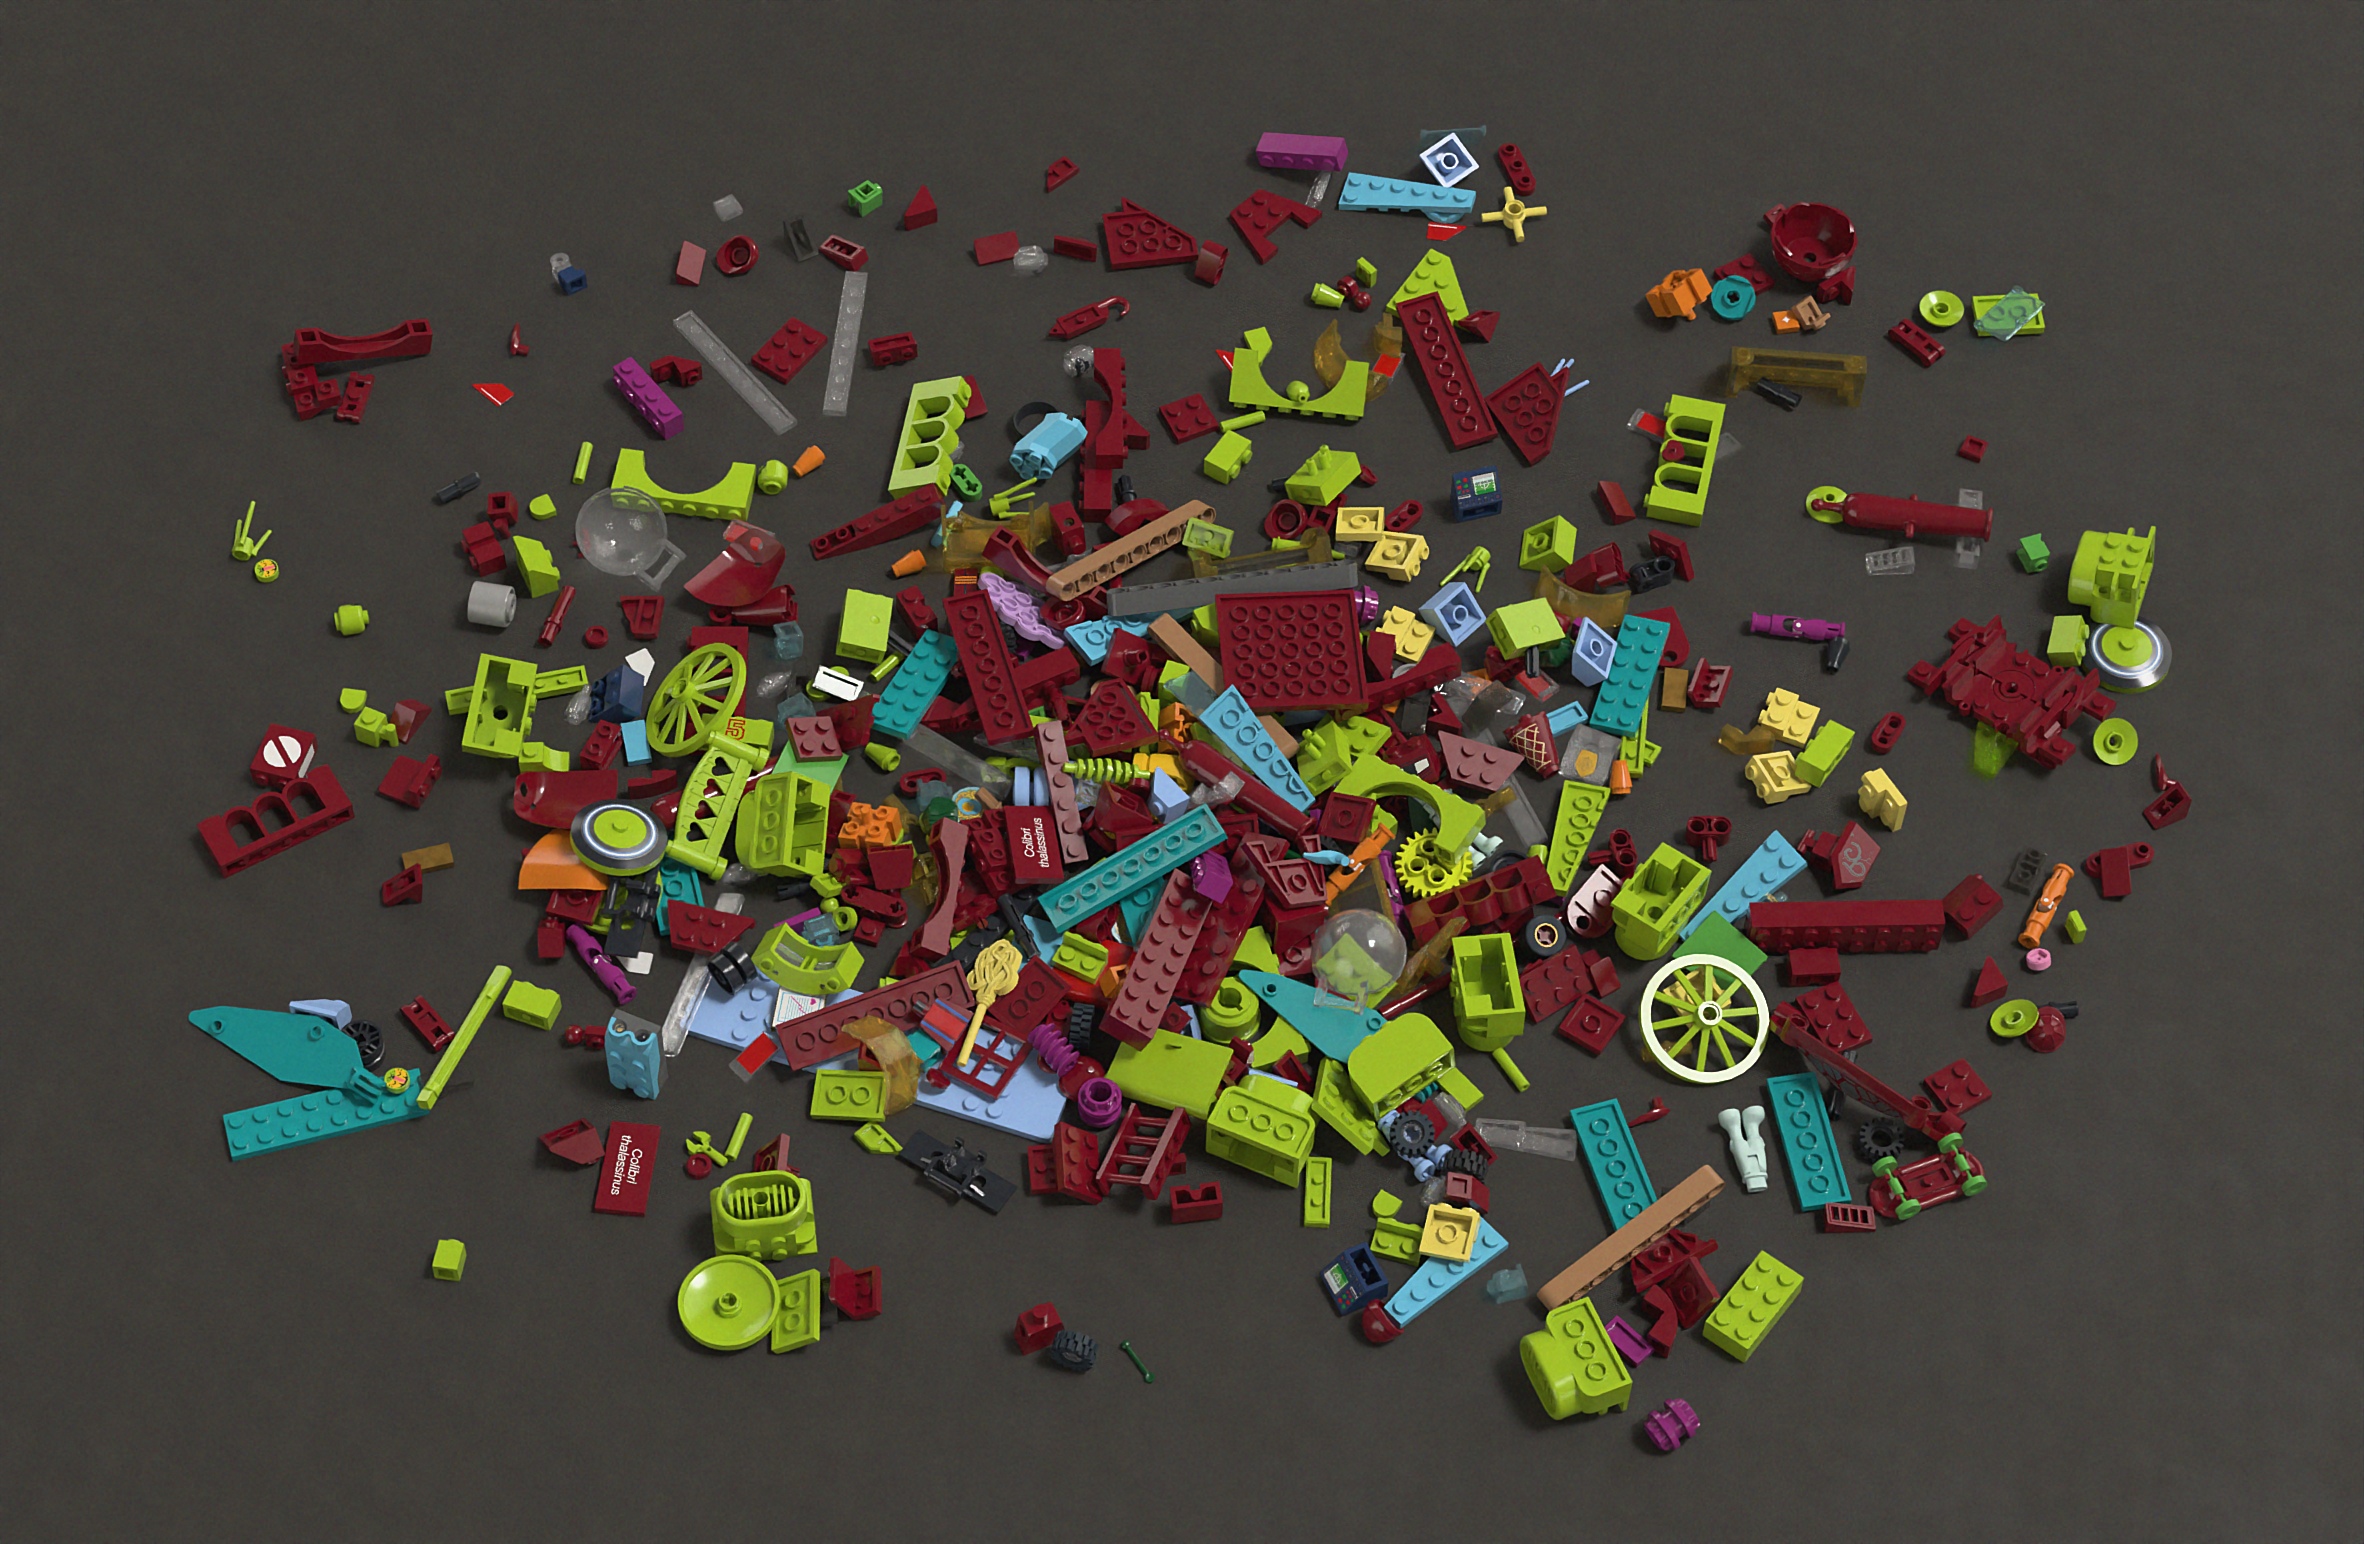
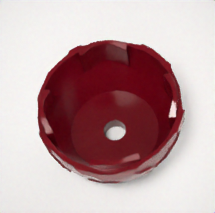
M1800 202L1782 210L1777 215L1770 233L1773 256L1778 265L1793 277L1807 282L1825 281L1846 268L1845 266L1852 260L1858 244L1855 227L1849 217L1840 209L1822 203ZM1811 258L1814 260V262L1810 263L1805 261L1804 259Z

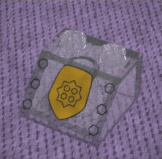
M1578 723L1569 740L1560 766L1561 771L1558 774L1580 783L1604 787L1612 770V761H1617L1619 757L1622 739Z

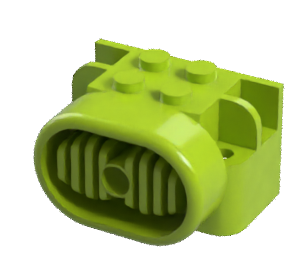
M2151 526L2148 538L2134 536L2135 528L2129 527L2127 535L2113 532L2107 534L2089 530L2084 531L2071 567L2068 600L2073 604L2091 606L2090 617L2095 622L2134 629L2153 569L2156 527Z
M481 653L462 741L463 752L493 758L512 759L519 757L522 743H524L526 736H530L532 727L530 715L535 713L537 695L534 694L538 664ZM498 711H504L508 715L503 720H498L494 717Z
M793 771L762 776L758 780L755 790L748 792L742 798L738 808L735 848L742 866L753 874L770 873L779 877L801 878L806 874L810 876L823 874L831 785Z
M1662 842L1644 864L1640 863L1633 878L1626 879L1621 887V892L1611 902V906L1614 907L1612 918L1617 924L1615 938L1621 950L1639 960H1654L1666 954L1679 939L1680 933L1688 924L1689 917L1704 899L1712 871Z
M1510 933L1452 938L1454 956L1452 961L1453 967H1451L1452 982H1450L1449 986L1450 995L1454 997L1453 1011L1459 1035L1467 1045L1476 1050L1495 1051L1500 1047L1504 1048L1512 1041L1514 1036L1523 1035L1525 1007Z
M1259 1074L1246 1075L1240 1080L1238 1086L1228 1087L1222 1092L1207 1121L1206 1152L1297 1188L1299 1185V1174L1308 1162V1156L1314 1144L1315 1129L1321 1116L1311 1108L1313 1098L1305 1092Z
M781 1170L745 1173L729 1178L720 1187L710 1192L716 1257L722 1255H741L760 1262L761 1260L774 1259L779 1261L788 1257L818 1254L811 1184L809 1180L798 1178L789 1172Z
M1589 1297L1553 1309L1547 1315L1544 1329L1522 1337L1520 1352L1525 1370L1545 1410L1553 1419L1561 1420L1579 1412L1589 1414L1598 1412L1600 1415L1607 1413L1608 1407L1616 1404L1620 1406L1622 1411L1627 1410L1633 1382Z

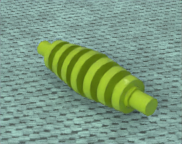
M1096 758L1094 762L1092 759H1086L1085 762L1083 759H1077L1074 763H1063L1062 768L1063 772L1073 773L1077 779H1081L1083 775L1084 780L1090 781L1092 778V781L1095 783H1100V781L1103 783L1104 780H1107L1113 784H1118L1119 781L1121 784H1127L1132 778L1150 779V771L1140 770L1136 764H1132L1130 767V764L1127 762H1122V764L1118 760H1113L1112 762L1109 758H1105L1103 761L1101 758Z

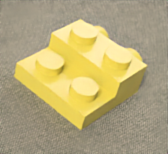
M1384 507L1338 508L1336 541H1382L1385 523Z
M1384 531L1382 541H1377L1365 566L1368 571L1387 573L1390 579L1410 582L1413 576L1419 574V564L1422 559H1427L1429 548L1423 536Z
M1394 606L1391 611L1387 610L1382 619L1383 627H1377L1375 630L1396 635V651L1393 654V658L1405 663L1418 664L1436 632V627L1415 620L1414 613Z
M1777 688L1775 693H1769L1766 701V706L1769 707L1767 711L1762 710L1759 716L1758 723L1761 724L1760 734L1804 749L1820 708L1798 701L1799 695Z
M1790 751L1752 756L1745 766L1747 779L1754 782L1757 787V795L1760 798H1764L1767 804L1786 801L1789 795L1807 793L1812 787L1809 782L1795 775L1797 765H1795V759Z
M1882 768L1866 772L1861 777L1863 786L1858 790L1861 809L1867 812L1872 819L1880 815L1884 825H1888L1892 832L1901 829L1908 802Z
M1700 966L1685 977L1704 1002V967ZM1713 976L1712 1001L1716 1002L1725 990L1719 988ZM1678 981L1662 992L1695 1005ZM1730 998L1721 1006L1722 1010L1730 1008ZM1672 1006L1680 1017L1692 1015V1013ZM1703 1011L1704 1018L1712 1021L1711 1015ZM1689 1023L1686 1025L1690 1029L1694 1024Z
M1445 1203L1430 1204L1419 1253L1421 1255L1469 1263L1473 1245L1476 1243L1479 1231L1480 1214L1471 1208L1464 1207L1460 1210L1452 1208V1206Z

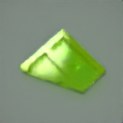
M1979 721L1976 728L1973 768L1994 779L2017 749L2019 742L2013 739H2006V735L1999 731L1995 733L1992 727Z

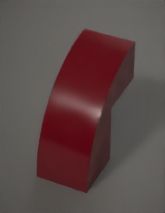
M1148 498L1135 499L1117 507L1104 521L1113 531L1125 537L1136 531L1145 518L1153 522L1171 511L1157 500Z
M834 790L831 793L825 853L833 855L835 849H841L838 835L843 824L848 823L847 815L852 803L856 802L857 795L839 790Z
M1654 1284L1643 1298L1641 1310L1657 1320V1323L1648 1333L1647 1342L1654 1347L1655 1352L1667 1359L1675 1342L1678 1326L1677 1314L1667 1294Z

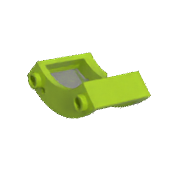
M786 922L766 932L751 958L755 966L777 984L796 992L811 995L834 994L849 989L865 961L852 941L842 945L817 947L809 944L808 940L795 933Z

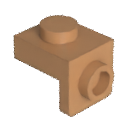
M1811 295L1805 297L1792 307L1804 330L1812 328L1814 331L1818 330L1826 324L1825 320L1831 317L1829 313H1821Z

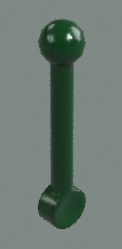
M1128 1340L1122 1341L1121 1348L1127 1350L1144 1373L1145 1381L1152 1384L1155 1381V1375L1148 1372L1131 1349L1130 1342Z

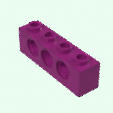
M1208 849L1188 861L1197 892L1222 904L1233 884L1232 876L1226 858Z

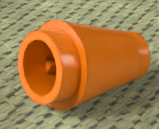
M817 446L807 447L792 467V470L801 478L822 465L826 457Z
M912 550L895 564L891 565V568L898 578L923 571L922 568L926 567L927 564L920 550Z
M1627 760L1612 761L1613 765L1609 784L1612 794L1631 793L1630 787L1633 786Z

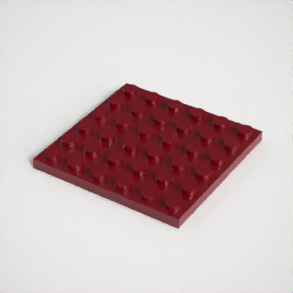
M1354 590L1215 594L1224 692L1233 684L1253 713L1368 708L1369 701Z

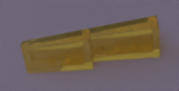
M1463 916L1451 919L1392 977L1398 983L1395 988L1399 992L1405 993L1414 990L1430 962L1445 957L1452 946V938L1458 936L1467 919Z

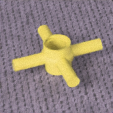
M1505 187L1503 192L1506 204L1503 211L1481 214L1482 222L1503 220L1506 227L1514 230L1516 241L1522 242L1525 240L1522 230L1525 217L1547 215L1546 206L1525 209L1521 201L1514 199L1512 188Z

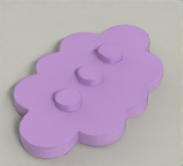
M983 573L977 583L981 590L988 589L998 617L1003 622L1014 626L1018 634L1028 640H1040L1053 649H1060L1067 645L1068 639L1065 637L1064 631L1049 626L1041 618L1040 611L1045 602L1038 597L1032 596L1027 587L1018 582H1006L993 573Z

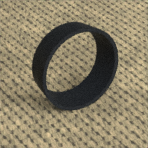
M1033 400L1022 404L1016 410L1013 417L1018 438L1021 440L1026 436L1018 428L1019 423L1024 417L1035 413H1060L1059 408L1044 400Z

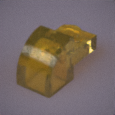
M1383 313L1382 322H1378V325H1375L1373 347L1377 352L1387 357L1400 358L1402 327H1393L1392 314Z
M931 852L915 857L912 867L913 886L919 885L927 906L935 904L938 894V874Z

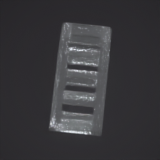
M1900 547L1865 554L1867 575L1913 574L1915 567L1913 547ZM1878 560V566H1874V561Z

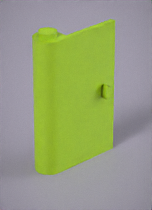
M1157 1028L1153 1039L1141 1052L1121 1042L1110 1069L1104 1078L1115 1082L1120 1088L1123 1097L1174 1111L1175 1107L1185 1108L1187 1115L1208 1121L1218 1102L1215 1096L1216 1090L1234 1050Z

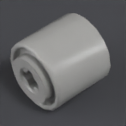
M475 581L468 602L469 622L504 628L508 627L513 620L516 609L514 588Z

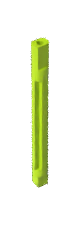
M497 965L478 999L416 1099L420 1108L431 1110L475 1033L510 978L512 972L509 967Z

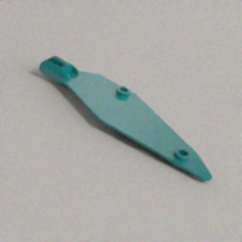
M1241 970L1239 972V979L1323 1054L1342 1063L1348 1064L1351 1052L1360 1045L1361 1040L1368 1035H1374L1380 1031L1384 1023L1388 1022L1376 1010L1275 973ZM1432 1082L1415 1094L1413 1098L1422 1104L1425 1099L1438 1089V1086Z
M228 1006L195 1010L189 1014L190 1022L281 1081L351 1089L373 1104H376L378 1099L367 1091L380 1096L383 1090L375 1084L382 1087L387 1085L385 1081L363 1067L356 1040L318 1016Z

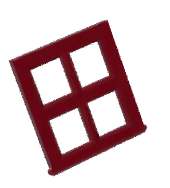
M984 1015L981 1024L999 1032V1034L988 1049L974 1043L971 1053L981 1057L971 1074L969 1075L953 1067V1064L960 1055L971 1022L942 1061L938 1070L942 1074L997 1101L1034 1047L1033 1043L1028 1042V1035L990 1016ZM1005 1036L1023 1044L1012 1061L994 1053ZM988 1061L1005 1069V1072L994 1087L977 1079V1076Z

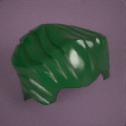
M1568 633L1565 634L1566 637L1560 640L1554 649L1539 652L1540 667H1561L1569 663L1573 656L1574 645Z
M934 797L931 799L921 817L928 836L931 834L932 824L943 817L958 822L959 810L954 801L946 797Z

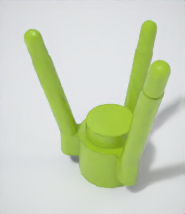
M1034 477L1007 491L994 495V498H990L989 502L993 516L999 515L1000 519L1034 517V513L1006 512L1010 510V503L1035 496L1034 492L1009 499L1006 496L1036 482L1037 478Z
M254 501L250 503L241 537L242 521L240 519L237 521L234 546L231 551L235 558L243 561L249 560L251 556L256 557L258 550L272 533L271 530H268L255 547L253 540L247 537L255 506Z
M1476 547L1461 564L1440 582V586H1444L1460 570L1465 572L1470 567L1473 570L1481 569L1475 592L1479 593L1486 572L1490 567L1488 563L1491 557L1490 553L1483 547Z

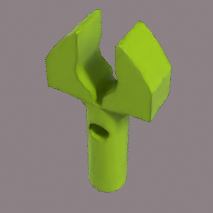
M693 1132V1138L700 1141L702 1145H695L689 1139H686L690 1155L705 1154L721 1167L728 1163V1159L709 1146L711 1136L706 1132Z

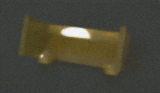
M1030 501L1029 514H1017L1011 519L1010 525L1003 527L1018 535L1025 547L1035 558L1033 501ZM941 505L943 569L955 574V568H978L979 573L981 568L985 566L998 568L1002 572L1006 571L981 555L989 537L998 526L965 527L964 521L956 516L946 518L945 505Z

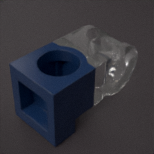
M557 253L550 258L552 274L568 296L588 287L586 274L582 269L576 271L573 268L568 255Z

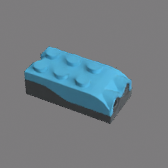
M616 1009L608 1023L605 1034V1050L610 1082L619 1089L629 1087L634 1089L635 1094L655 1100L668 1078L661 1026Z

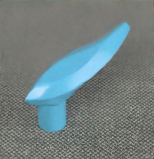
M1331 850L1303 853L1304 858L1319 864L1347 866L1350 862L1349 858L1344 854Z

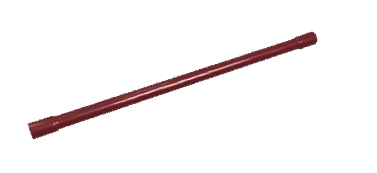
M1635 871L1620 878V880L1624 883L1626 879H1632ZM1565 910L1554 915L1562 925L1566 923ZM1519 935L1511 938L1513 951L1520 948ZM1451 971L1404 997L1377 1009V1012L1386 1020L1397 1016L1405 1009L1448 987L1450 982H1452Z

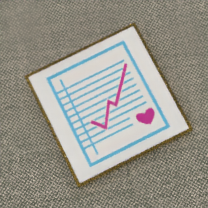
M779 985L771 1032H776L775 1025L825 1008L828 994H804Z

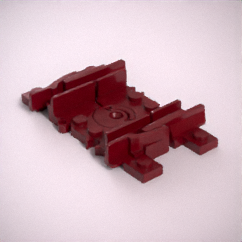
M1996 615L1985 627L1978 626L1961 617L1948 631V637L1955 640L1956 643L1951 647V657L1943 666L1938 669L1921 659L1907 673V679L1924 688V694L1930 696L1942 683L1941 687L1945 692V701L1954 706H1959L1960 715L1967 716L1970 714V711L1973 712L1975 718L1993 727L1995 733L2000 729L2008 728L2006 739H2014L2020 742L2021 751L2032 755L2039 749V754L2060 766H2063L2076 752V745L2060 737L2062 735V728L2066 730L2082 712L2104 722L2116 709L2117 704L2112 699L2095 691L2100 685L2099 670L2096 668L2083 681H2080L2083 677L2075 673V667L2073 666L2064 674L2062 666H2054L2050 670L2048 664L2030 655L2028 649H2025L2022 653L2015 652L2017 643H2008L2006 641L2007 630L2002 627L2001 616ZM2013 690L2015 691V693H2009L2007 691Z

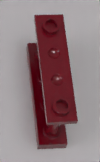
M1131 1103L1128 1112L1123 1117V1122L1107 1156L1096 1174V1182L1103 1195H1108L1113 1183L1141 1186L1147 1200H1157L1192 1125L1185 1108L1175 1107L1169 1119L1142 1117L1137 1104ZM1140 1126L1165 1129L1160 1138L1136 1136ZM1131 1145L1156 1148L1151 1157L1127 1155ZM1122 1164L1147 1167L1142 1176L1118 1174Z

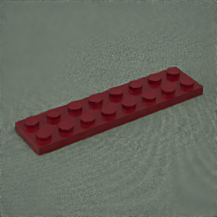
M1438 291L1396 303L1397 313L1455 450L1498 438V431Z
M988 589L942 599L944 611L988 746L1034 736L1035 730Z
M1246 831L1229 865L1233 884L1222 904L1213 900L1170 999L1210 1008L1269 889V885L1244 853L1241 846L1245 842L1263 840L1272 862L1282 861L1290 846L1286 839Z
M957 960L777 1024L775 1029L793 1073L859 1049L861 1037L865 1036L874 1042H879L917 1028L922 1018L911 1010L918 999L932 1006L937 997H940L967 1010L975 1007L976 1002L960 961Z

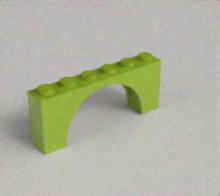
M1235 348L1229 402H1234L1233 407L1247 408V404H1256V409L1269 410V407L1273 406L1278 407V412L1291 413L1292 409H1300V414L1314 416V411L1323 412V417L1336 418V414H1345V419L1358 420L1359 416H1364L1370 363L1347 360L1341 379L1329 393L1316 400L1301 403L1281 397L1267 385L1259 368L1258 350Z
M621 448L610 490L612 505L747 522L757 480L756 465L733 462L727 476L716 486L699 493L677 494L660 488L648 477L645 471L644 451Z
M1362 752L1353 764V771L1346 775L1333 791L1370 799L1372 793H1377L1376 799L1389 795H1407L1426 802L1435 810L1441 821L1438 836L1433 842L1435 856L1455 866L1486 824L1485 811L1480 806L1470 804L1456 794L1451 795L1443 791L1439 786L1429 784L1417 775H1410L1402 771L1398 766L1390 765L1382 761L1378 756L1369 755L1365 752Z
M1262 925L1248 929L1228 971L1251 970L1280 975L1278 968H1280L1278 957L1276 954H1272L1269 933H1264ZM1278 1014L1271 1030L1263 1038L1251 1044L1254 1049V1062L1248 1068L1271 1073L1273 1065L1288 1049L1293 1051L1301 1064L1308 1062V1053L1311 1052L1310 1043L1307 1038H1303L1298 1030Z

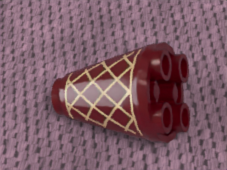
M1545 711L1539 712L1533 717L1531 714H1526L1518 719L1519 724L1503 731L1507 741L1520 755L1525 756L1524 759L1544 779L1551 778L1561 771L1550 722Z

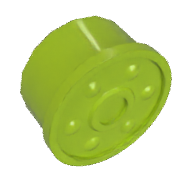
M1224 977L1210 1008L1198 1006L1197 1009L1201 1033L1209 1041L1221 1046H1229L1231 1039L1235 1035L1241 1040L1249 1041L1257 1033L1260 1026L1261 1013L1258 995L1238 978Z

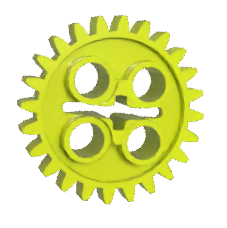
M1436 827L1433 828L1430 834L1425 828L1423 831L1424 835L1422 836L1414 832L1415 839L1407 837L1408 846L1401 844L1402 852L1396 853L1398 861H1395V867L1397 868L1396 876L1401 877L1399 882L1400 885H1405L1406 892L1413 890L1414 898L1419 894H1422V899L1427 898L1428 896L1468 882L1466 877H1472L1470 869L1473 868V861H1470L1472 860V853L1468 852L1469 848L1456 866L1436 857L1434 851H1425L1428 848H1434L1433 842L1438 836ZM1418 866L1423 868L1420 871L1412 870L1414 867ZM1437 877L1443 878L1440 882L1433 881Z

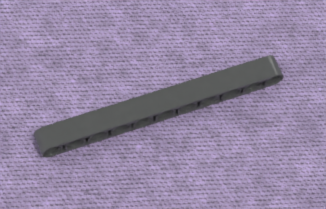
M1341 560L1114 588L1106 591L1108 615L1124 616L1205 606L1215 603V594L1326 591L1351 588L1358 585L1357 564L1355 560Z

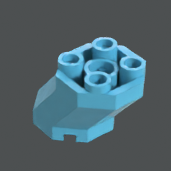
M1062 412L1046 414L1042 423L1016 443L1009 458L1010 463L1025 480H1030L1034 477L1037 479L1051 478L1053 471L1079 450L1085 440L1087 430L1080 420L1073 418L1072 421L1066 419L1067 415Z

